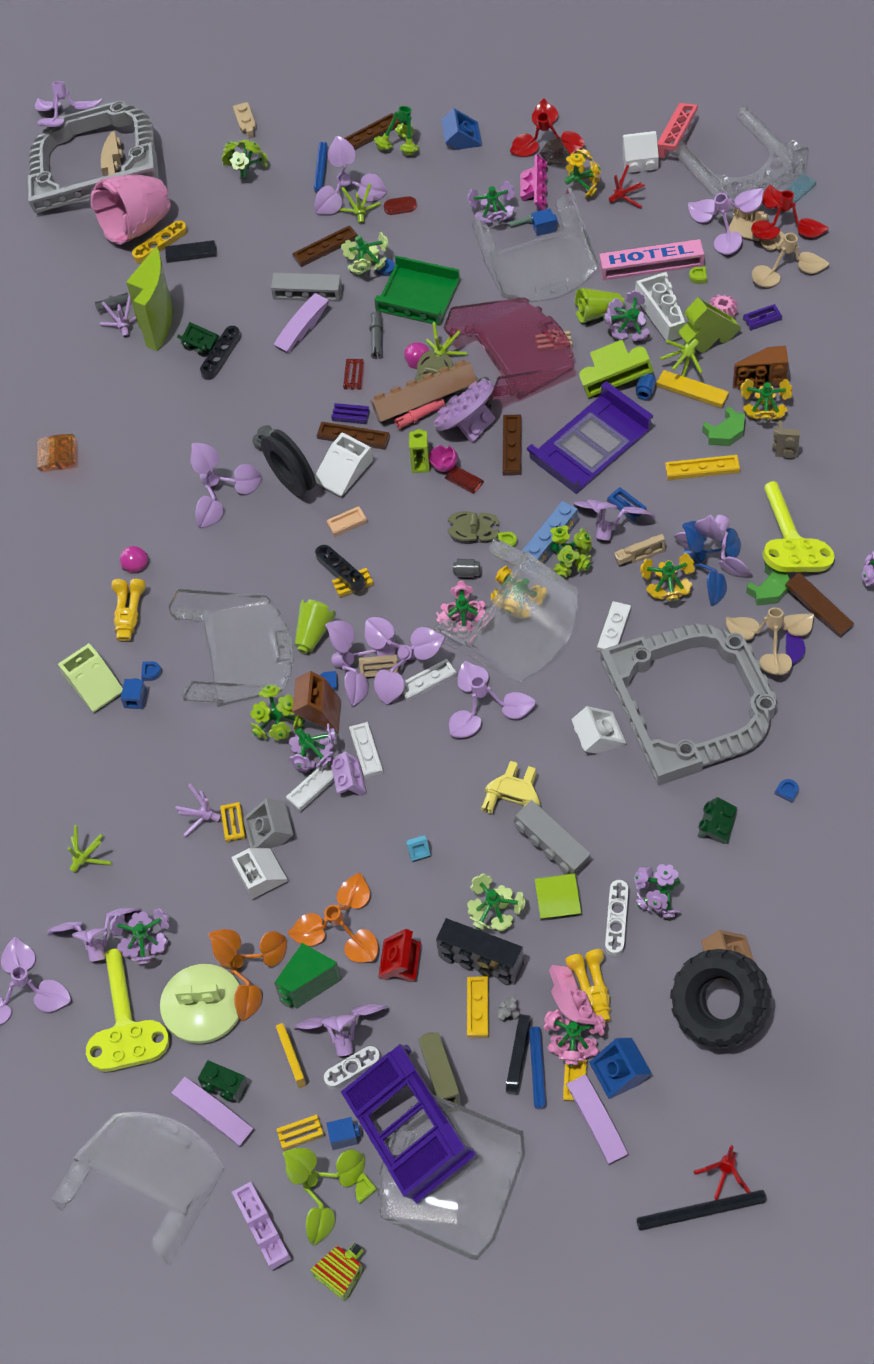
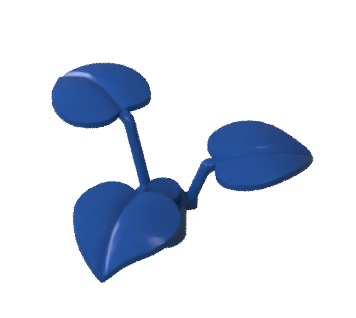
M689 521L682 524L689 548L685 549L684 553H687L693 559L694 566H700L712 571L707 576V589L710 605L714 606L726 594V580L723 574H718L716 569L701 562L706 559L707 553L722 551V547L703 550L707 537L701 535L695 529L694 525L697 521ZM727 528L725 557L736 558L741 549L740 538L735 529Z

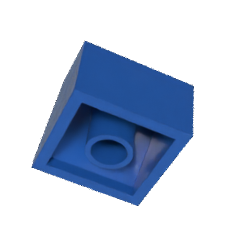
M455 108L441 120L444 141L448 146L459 150L480 147L482 145L479 126L476 120Z
M632 1037L615 1038L589 1062L608 1099L638 1086L652 1074Z

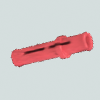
M441 397L415 410H409L407 414L394 420L396 427L399 426L398 429L400 430L411 423L415 424L417 420L444 407L445 402Z

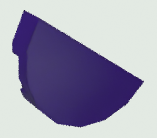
M786 631V654L791 658L792 666H794L795 663L804 658L805 644L800 636H793Z

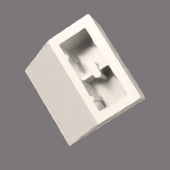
M249 848L231 857L234 868L251 899L288 881L270 848Z

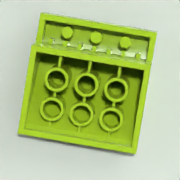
M155 247L126 281L138 326L142 330L145 345L150 349L158 351L171 327L173 307L159 250Z

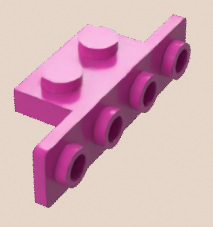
M536 154L534 167L521 173L520 198L525 201L534 197L535 205L540 210H545L547 204V163L545 159Z

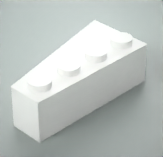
M667 272L636 281L635 290L645 296V303L640 305L664 339L672 341L681 338L678 332L685 325V320L680 307L676 303L677 299L673 295L672 285L668 281Z

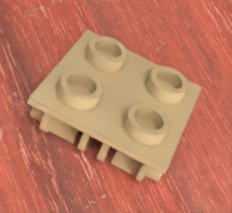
M734 208L733 213L735 214L729 226L730 233L737 231L743 238L759 241V238L752 235L751 226L759 220L768 221V214L757 210L756 212L743 213L740 208Z

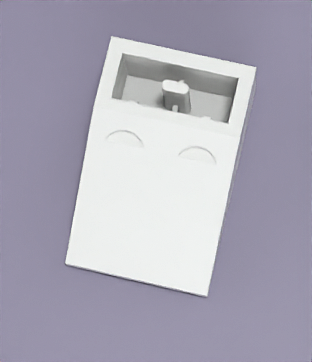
M341 433L331 444L315 475L316 484L342 497L373 461L371 447Z

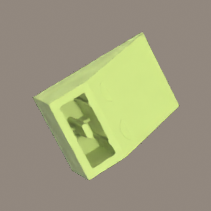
M87 644L58 663L62 676L93 713L122 694V686L90 644Z

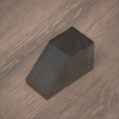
M561 138L548 140L539 152L542 158L545 159L547 166L567 162L566 158L570 156V152Z

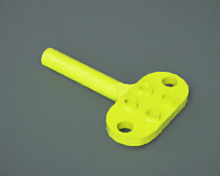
M775 481L767 483L764 489L784 539H774L766 543L762 552L766 564L781 572H821L829 569L835 558L831 547L818 539L802 538L797 533L778 483Z
M110 949L105 952L116 1023L110 1029L95 1033L86 1045V1056L89 1063L96 1070L102 1072L115 1071L153 1062L160 1059L169 1047V1035L166 1028L160 1022L154 1020L134 1022L132 1020L122 952L118 951V949ZM161 1034L164 1036L161 1042H153L156 1035ZM95 1049L102 1050L101 1055L98 1057H92L91 1055Z

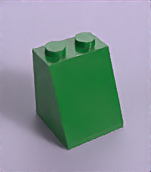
M301 943L274 983L280 1002L287 1007L291 1005L297 1009L337 984L341 980L336 961Z

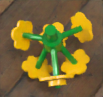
M577 149V153H572L566 158V161L569 163L566 166L569 176L564 179L566 185L573 181L574 183L579 182L589 190L585 198L589 195L592 197L597 191L596 186L600 181L601 168L598 163L596 164L592 160L593 157L590 156L591 153L588 150ZM586 159L590 160L591 165L588 171H585L583 165ZM589 178L594 185L589 187L581 179Z
M746 379L742 383L740 389L741 396L744 399H749L750 394L756 392L755 397L758 399L754 406L747 404L743 407V410L750 418L770 421L771 419L782 418L785 412L788 411L784 404L777 407L773 399L776 397L775 393H779L784 400L792 397V385L789 384L787 379L779 383V389L774 390L769 382L764 383V386H760L759 389L753 388L754 382L750 379ZM760 404H764V411L759 410L758 406ZM770 404L773 406L772 411H768V405Z
M687 553L679 557L680 563L675 567L673 562L668 560L665 563L660 562L659 568L652 567L653 562L651 559L644 560L640 567L642 577L649 580L652 572H655L660 577L659 584H649L646 588V591L653 598H665L667 601L678 600V597L690 592L692 583L688 579L680 582L675 575L678 569L684 570L686 574L695 571L694 561ZM673 579H674L675 582H676V585H675V588H674V589H673V583H672V580H673ZM665 580H668L670 592L663 590L662 585Z

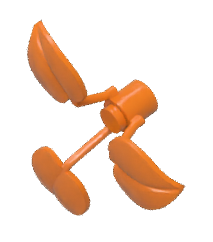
M357 873L341 885L336 897L340 905H329L325 909L323 920L315 913H308L300 917L288 931V935L297 943L316 946L325 939L323 929L327 927L328 922L334 926L341 925L351 937L344 947L346 956L356 963L373 962L378 955L376 937L366 929H360L354 935L344 924V914L341 911L349 910L350 906L353 909H360L368 903L370 890L362 874Z
M230 929L212 931L208 935L215 959L222 967L230 968V972L234 973L246 984L239 985L234 995L237 1015L241 1021H245L259 1009L262 1002V994L258 986H250V981L236 969L243 965L244 958L263 957L266 966L279 964L285 956L287 940L279 932H267L261 938L259 945L262 953L243 955L236 952L241 946V938L236 931Z

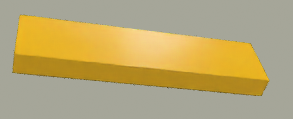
M663 370L656 382L657 387L719 408L723 407L729 396L728 391Z
M738 455L665 462L667 480L740 473Z

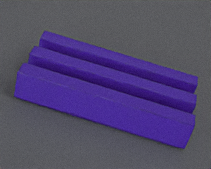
M773 304L744 314L743 320L746 321V325L752 331L782 320V315L776 305Z
M335 403L331 416L332 421L366 424L370 411L369 406Z

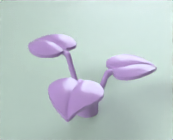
M53 82V102L38 98L35 103V110L49 111L55 109L54 118L40 119L37 121V125L58 127L64 124V119L57 118L58 108L61 107V103L58 100L65 99V96L68 97L71 105L75 106V109L94 108L102 102V98L96 101L73 102L69 95V90H65V82Z
M335 136L329 147L328 160L336 167L343 165V168L336 177L338 184L335 191L329 185L322 187L318 191L314 202V209L317 214H333L341 208L342 198L337 194L340 186L346 187L350 183L359 186L357 194L363 200L367 186L370 183L371 187L367 197L369 202L379 200L387 192L382 180L375 174L368 173L361 178V184L351 180L350 175L345 173L346 164H352L355 161V150L346 139Z
M759 188L745 191L736 196L734 202H732L731 198L728 199L725 193H719L714 197V200L705 199L698 202H689V212L691 217L698 223L709 222L713 215L717 214V210L722 213L727 234L724 233L717 236L714 241V247L717 252L729 255L736 252L742 244V236L739 232L730 233L726 217L730 204L736 209L740 208L743 213L753 212L760 207L764 190Z
M192 443L191 467L196 473L200 474V481L206 484L205 488L208 489L212 497L203 496L196 505V522L198 527L203 528L217 523L223 515V506L219 501H215V495L210 488L211 486L217 485L219 480L235 482L234 488L236 492L249 494L259 486L262 476L254 466L242 464L234 472L235 479L220 477L215 472H212V468L219 463L218 452L207 444Z
M587 499V502L575 501L573 507L592 508L597 512L596 538L602 540H610L612 530L616 529L624 513L648 514L655 520V515L645 509L623 507L614 524L611 525L612 521L605 520L606 509H617L616 505Z
M709 515L704 519L698 520L694 527L701 535L717 541L723 540L722 560L719 562L720 567L733 576L745 577L751 575L753 572L742 561L734 557H725L726 538L728 535L726 530L730 520L723 515H717L715 519L712 515ZM680 532L675 534L674 538L683 547L689 548L686 533Z
M371 617L366 620L365 639L368 645L374 649H382L388 643L398 648V656L401 659L399 663L390 669V672L383 669L375 676V691L385 704H390L398 698L405 687L402 675L396 672L393 673L394 670L403 663H406V660H413L414 658L426 660L434 656L444 642V635L430 628L420 627L411 635L412 645H401L389 640L395 635V629L388 620L380 617Z
M332 621L325 624L331 643L337 653L332 655V664L336 668L342 667L343 670H349L345 675L344 683L351 706H355L367 695L368 682L362 673L357 674L356 669L348 667L354 662V657L377 652V656L395 655L396 647L387 643L382 649H372L352 654L348 650L352 647L351 642L355 638L353 628L345 621ZM394 637L389 639L390 641L396 643Z
M464 661L458 673L457 683L462 691L467 693L473 692L472 712L461 710L452 715L449 721L450 735L456 738H465L475 734L480 729L481 718L474 716L476 713V698H483L488 692L503 706V714L510 719L524 717L532 710L536 702L530 696L519 692L506 694L504 702H502L491 690V687H487L488 672L480 666Z
M119 908L106 913L105 928H96L89 931H82L80 926L83 925V922H66L48 929V935L56 931L78 930L72 936L83 940L85 948L88 950L89 961L103 960L106 958L104 947L107 946L106 940L110 919L114 918L115 915L133 911L140 913L142 910L140 908ZM104 933L102 942L100 938L94 939L95 936Z
M14 937L8 943L1 956V967L6 973L11 974L12 982L9 983L10 987L5 1000L3 1001L0 997V1025L6 1023L11 1016V1009L6 1004L9 1002L14 986L24 987L28 984L37 993L34 996V1004L42 1012L50 1013L68 1005L71 1001L68 991L57 981L44 980L40 983L39 989L33 985L31 979H28L27 971L35 963V954L29 946L17 937Z
M365 1004L352 1009L353 1015L311 1017L295 1025L294 1030L297 1028L312 1029L324 1026L328 1029L332 1043H335L336 1055H350L353 1053L352 1040H354L356 1018L360 1015L371 1014L382 1009L388 1010V1006ZM352 1022L350 1035H348V1032L342 1031V1029ZM332 1029L337 1030L338 1033L334 1035Z

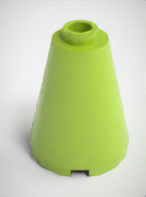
M579 288L575 294V306L578 305V311H575L579 322H588L603 317L607 313V308H609L608 304L614 298H618L623 302L622 307H624V298L619 293Z
M303 599L301 601L294 644L297 647V651L304 654L313 651L327 630L325 624L334 620L336 616L335 610L331 612L328 610L329 606L309 599L308 602H305Z

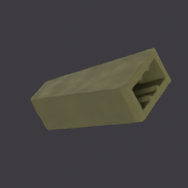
M439 1032L425 1033L422 1037L418 1038L436 1100L445 1114L460 1110L462 1107L459 1091Z

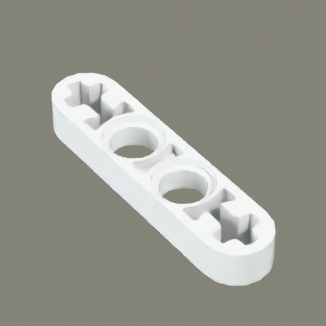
M616 880L610 886L605 950L612 957L620 956L624 950L628 885L623 880ZM617 887L622 889L621 899L617 898ZM614 905H621L623 911L615 913L612 907ZM618 923L622 926V929L615 932L611 930L610 926ZM613 938H617L618 947L616 950L612 949Z

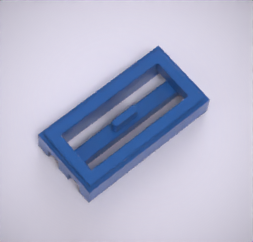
M621 487L607 497V502L616 505L620 512L623 507H633L630 503L635 507L647 509L646 506ZM624 513L633 522L636 520V517L641 516V514Z

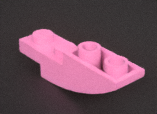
M552 965L549 970L554 983L551 993L559 1009L572 1021L595 1025L597 1021L586 992L578 989L572 970L566 966Z

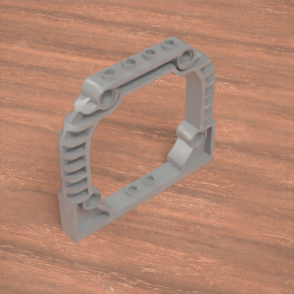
M115 101L58 117L57 119H64V124L58 127L45 128L43 134L38 135L34 141L35 143L31 146L29 153L28 202L34 213L90 199L96 183L104 178L119 175H144L159 179L153 125L150 117L139 108L125 105L124 101ZM108 125L115 127L131 125L135 128L136 145L130 149L128 153L130 159L121 167L122 172L63 188L55 183L49 172L48 160L50 153L56 145L69 141L76 134Z
M698 623L689 626L684 625L681 628H675L672 631L663 632L648 639H645L644 636L600 650L601 663L657 785L702 771L703 766L712 765L715 762L744 754L755 748L766 735L769 720L775 714L777 698L775 692L770 690L768 686L767 676L761 672L758 659H755L753 656L751 645L746 643L741 634H729L724 629L720 630L709 624L700 625ZM701 646L717 649L724 661L735 664L751 696L749 709L751 720L746 726L735 732L698 744H694L691 740L687 739L679 741L677 745L660 739L650 740L645 730L644 718L642 715H638L637 703L631 699L626 689L636 672L647 671L653 660L688 648Z

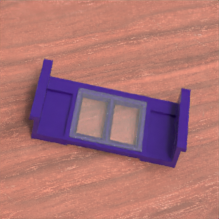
M605 381L601 385V396L542 446L537 448L531 444L527 447V451L529 452L530 459L536 462L538 466L575 494H578L627 449L650 432L653 415Z

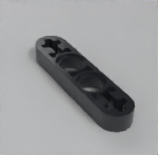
M228 326L200 367L203 379L212 380L216 377L240 340L241 336L238 327ZM224 344L229 345V346H228L227 348H225V349L220 348L221 345H224ZM214 357H220V358H221V359L218 360V361H213V360H212Z
M320 545L316 548L317 560L349 589L360 591L365 587L364 576L330 546ZM333 561H339V563L336 565L330 564ZM343 571H350L348 574H341Z
M519 1015L507 1077L506 1093L517 1094L530 1027V1015Z

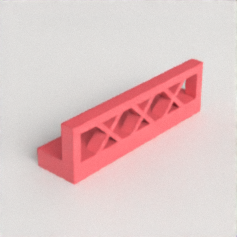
M678 104L657 142L659 158H665L669 150L677 149L698 110V105Z

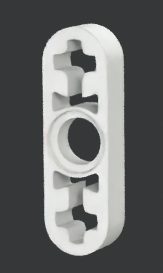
M367 1046L331 1067L324 1074L326 1086L329 1089L336 1090L356 1079L380 1059L379 1051L373 1046ZM367 1054L374 1055V1060L367 1059ZM359 1058H361V1061L364 1063L363 1067L361 1066ZM350 1063L358 1065L357 1071L353 1073L348 1072L346 1067ZM341 1069H343V1073L346 1076L345 1078H343V1075L340 1072ZM334 1075L338 1081L335 1083L330 1081V1076Z

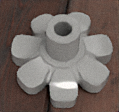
M510 996L505 1002L502 1001L500 1003V1009L497 1012L498 1019L503 1021L509 1015L514 1019L518 1017L519 1011L515 1009L517 1007L515 1004L517 998Z

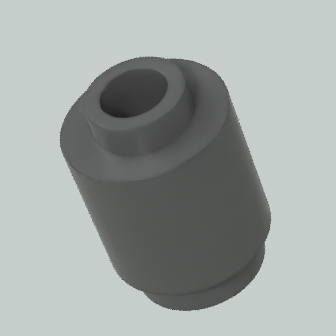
M457 559V562H453V573L457 577L475 578V576L480 574V561H475V559Z

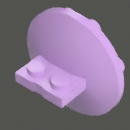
M482 379L478 383L475 381L469 385L468 390L461 395L453 396L448 401L450 404L447 407L444 406L438 410V417L434 421L436 429L443 431L458 426L470 442L475 441L482 431L496 419L485 405L494 389V385L491 381Z

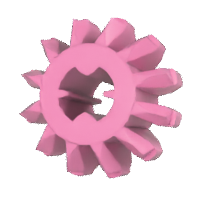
M718 294L716 297H712L711 302H709L733 318L738 311L737 302L732 298V295L727 297L726 294L723 296Z

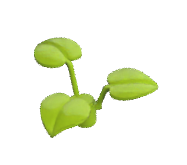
M293 1148L283 1152L286 1174L289 1181L296 1185H302L303 1190L319 1206V1208H311L306 1217V1234L311 1245H316L330 1234L335 1224V1215L332 1209L324 1208L323 1203L310 1190V1187L316 1185L318 1176L339 1177V1183L344 1187L354 1185L364 1171L365 1157L363 1153L353 1149L342 1152L336 1162L337 1173L313 1171L317 1164V1158L312 1150Z

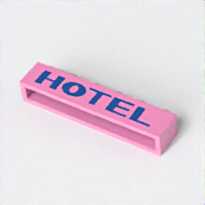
M700 239L601 253L599 254V266L602 279L609 280L704 266V251Z

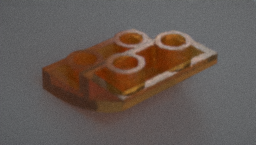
M59 434L37 440V469L40 471L54 466L62 469L75 464V436L73 434Z

